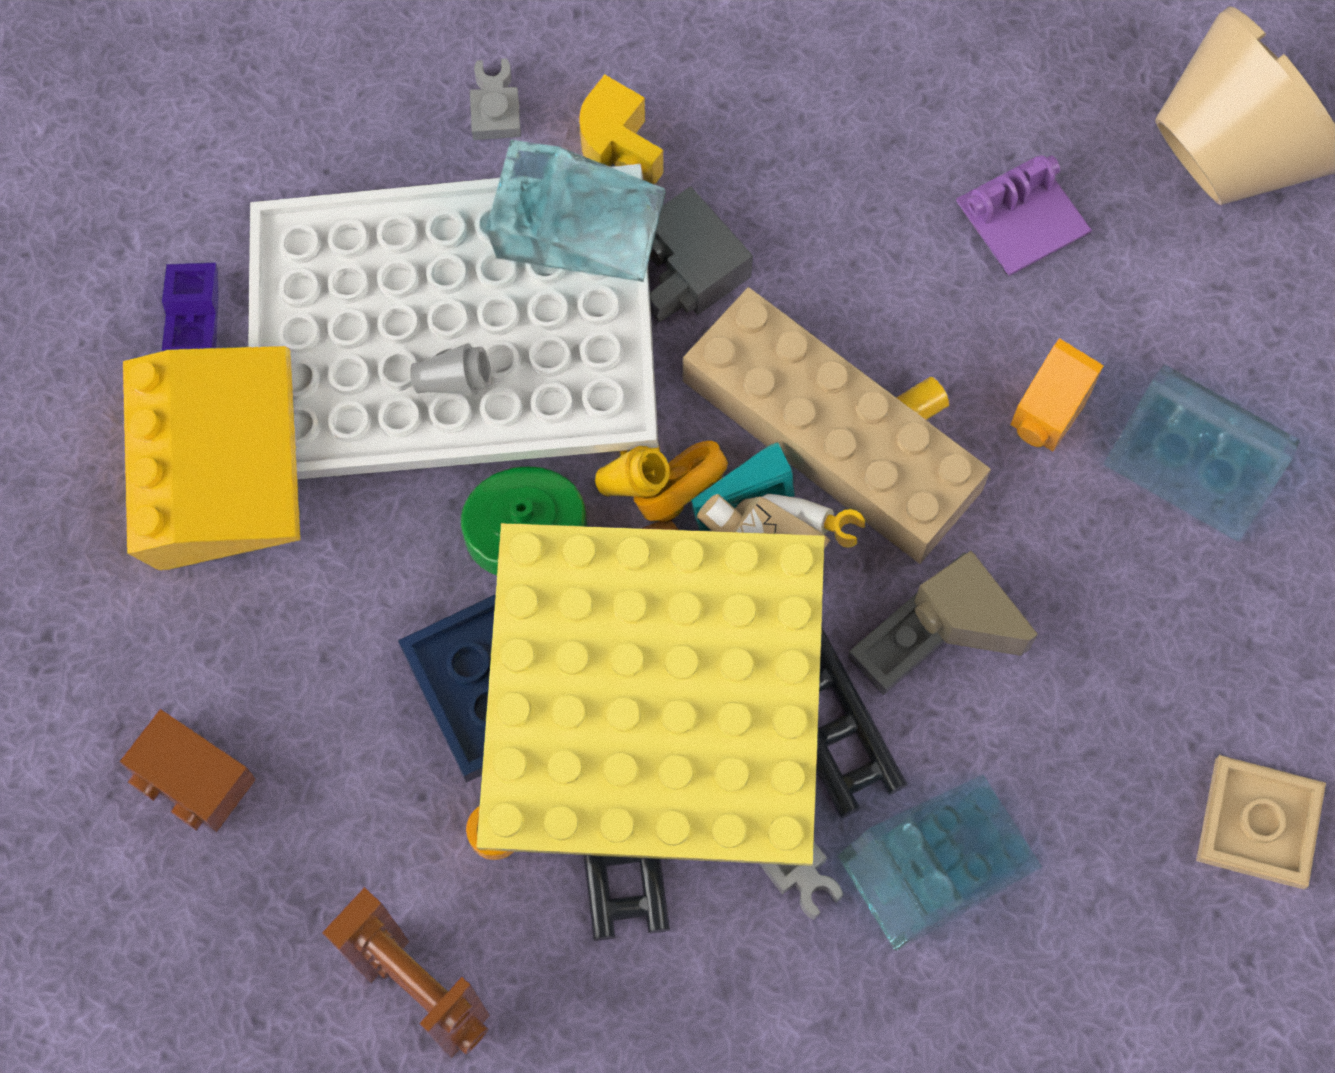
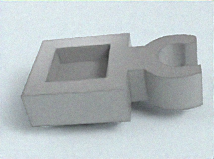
M501 59L502 70L495 76H489L484 73L482 60H478L475 63L476 83L481 89L470 90L473 140L521 137L518 88L508 87L511 82V68L508 59Z
M815 842L813 843V866L758 863L782 895L796 886L801 893V909L813 920L820 915L818 907L811 899L813 892L824 890L830 894L836 903L843 897L840 885L833 878L820 875L816 869L826 863L827 858Z

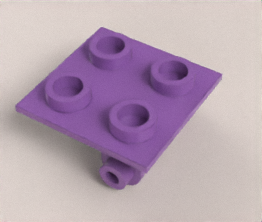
M1043 155L1036 156L956 198V202L1008 276L1086 236L1092 231L1055 180V175L1060 173V165L1052 155L1048 157Z

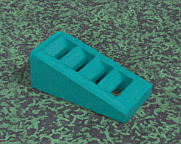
M778 442L766 447L691 500L699 531L711 530L697 518V515L702 506L716 494H719L733 508H736L745 499L763 497L767 494L795 496L792 469Z

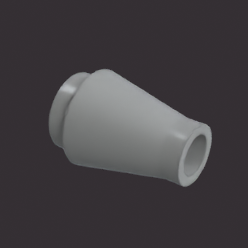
M467 343L428 360L412 363L410 376L413 388L418 394L436 392L477 395L480 389L490 386L491 367L485 349L481 346L473 348Z

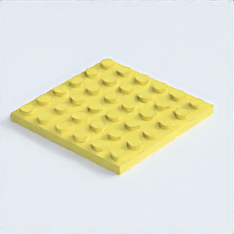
M501 523L477 848L479 850L813 866L825 536Z

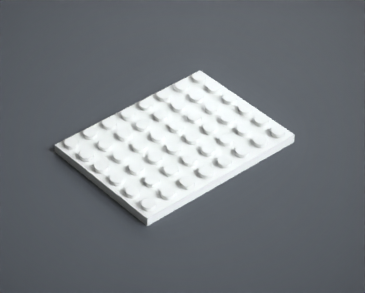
M641 164L250 202L248 347L286 346L291 351L297 479L632 450L637 446L659 447ZM467 343L473 348L481 346L485 349L491 367V384L488 388L480 389L477 395L436 392L418 394L415 392L410 376L412 363L428 360Z

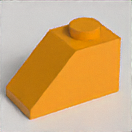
M1059 338L1018 404L1010 425L1017 429L1018 435L1026 443L1034 447L1045 446L1053 452L1085 407L1104 365Z

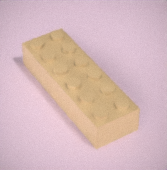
M749 287L683 357V382L767 447L778 442L790 465L846 508L861 513L868 525L919 564L923 562L984 489L991 471L988 466Z

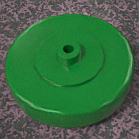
M520 466L497 472L474 488L462 509L461 529L466 548L472 559L481 568L497 576L501 523L587 527V517L583 498L577 487L569 479L547 468Z

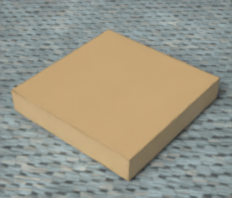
M1219 755L1215 759L1196 861L1288 886L1306 889L1310 881L1326 783Z

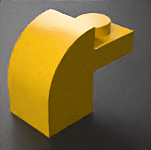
M605 74L588 94L580 110L581 148L585 161L591 169L610 167L612 164L615 166L641 164L643 182L653 187L663 174V149L636 134L645 122V97Z

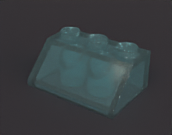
M1164 364L1152 380L1103 465L1239 542L1292 460L1300 440Z

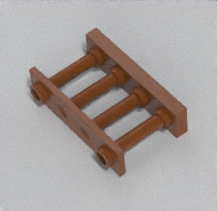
M365 887L322 932L330 943L370 983L378 975L383 979L390 976L428 1012V1015L419 1024L451 1058L459 1050L465 1055L470 1053L488 1032L489 1028L483 1023L490 1015L471 984L461 977L449 991L446 990L403 950L409 943V940L383 904Z

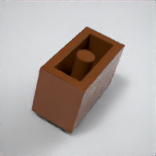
M162 709L156 713L119 761L133 774L128 780V784L152 801L159 794L168 798L176 804L170 812L196 831L204 823L217 832L256 780L247 767Z

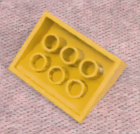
M286 346L175 349L123 361L127 554L157 570H169L301 540L290 349Z

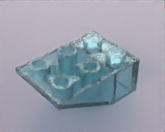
M511 140L486 232L497 259L644 282L666 191L662 187L561 147Z
M984 775L867 829L838 855V858L895 952L937 930L1042 867Z

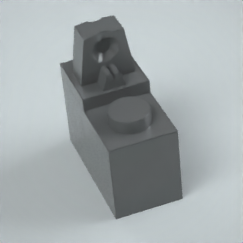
M691 186L645 217L647 255L656 265L660 266L664 263L667 266V270L659 276L661 284L650 292L651 314L658 322L663 321L682 308L686 313L693 310L699 315L751 277L753 255Z

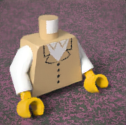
M716 494L702 506L697 515V518L713 532L825 536L824 548L830 541L824 535L828 531L834 532L838 544L850 548L857 544V538L851 534H845L841 531V528L849 523L865 528V519L856 510H843L837 516H834L833 510L801 498L774 494L745 499L736 508H733L719 494Z

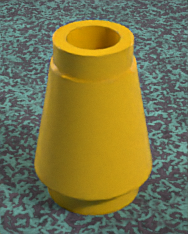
M637 446L606 466L601 467L595 476L596 487L602 495L607 497H652L658 494L667 484L670 474L667 459L659 450L647 446Z

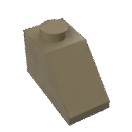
M969 551L919 586L914 601L917 605L915 613L927 631L932 634L938 632L947 644L1022 656L1030 650L1038 635L972 551Z

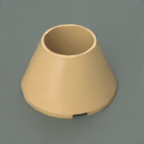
M1231 6L1218 14L1155 119L1158 129L1179 161L1201 188L1219 205L1335 174V123L1288 57L1283 54L1278 58L1266 45L1259 41L1266 36V33L1247 15Z

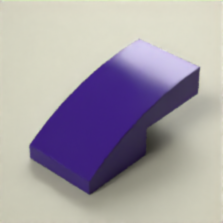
M216 262L166 264L162 305L166 317L161 351L216 348L218 319V268Z

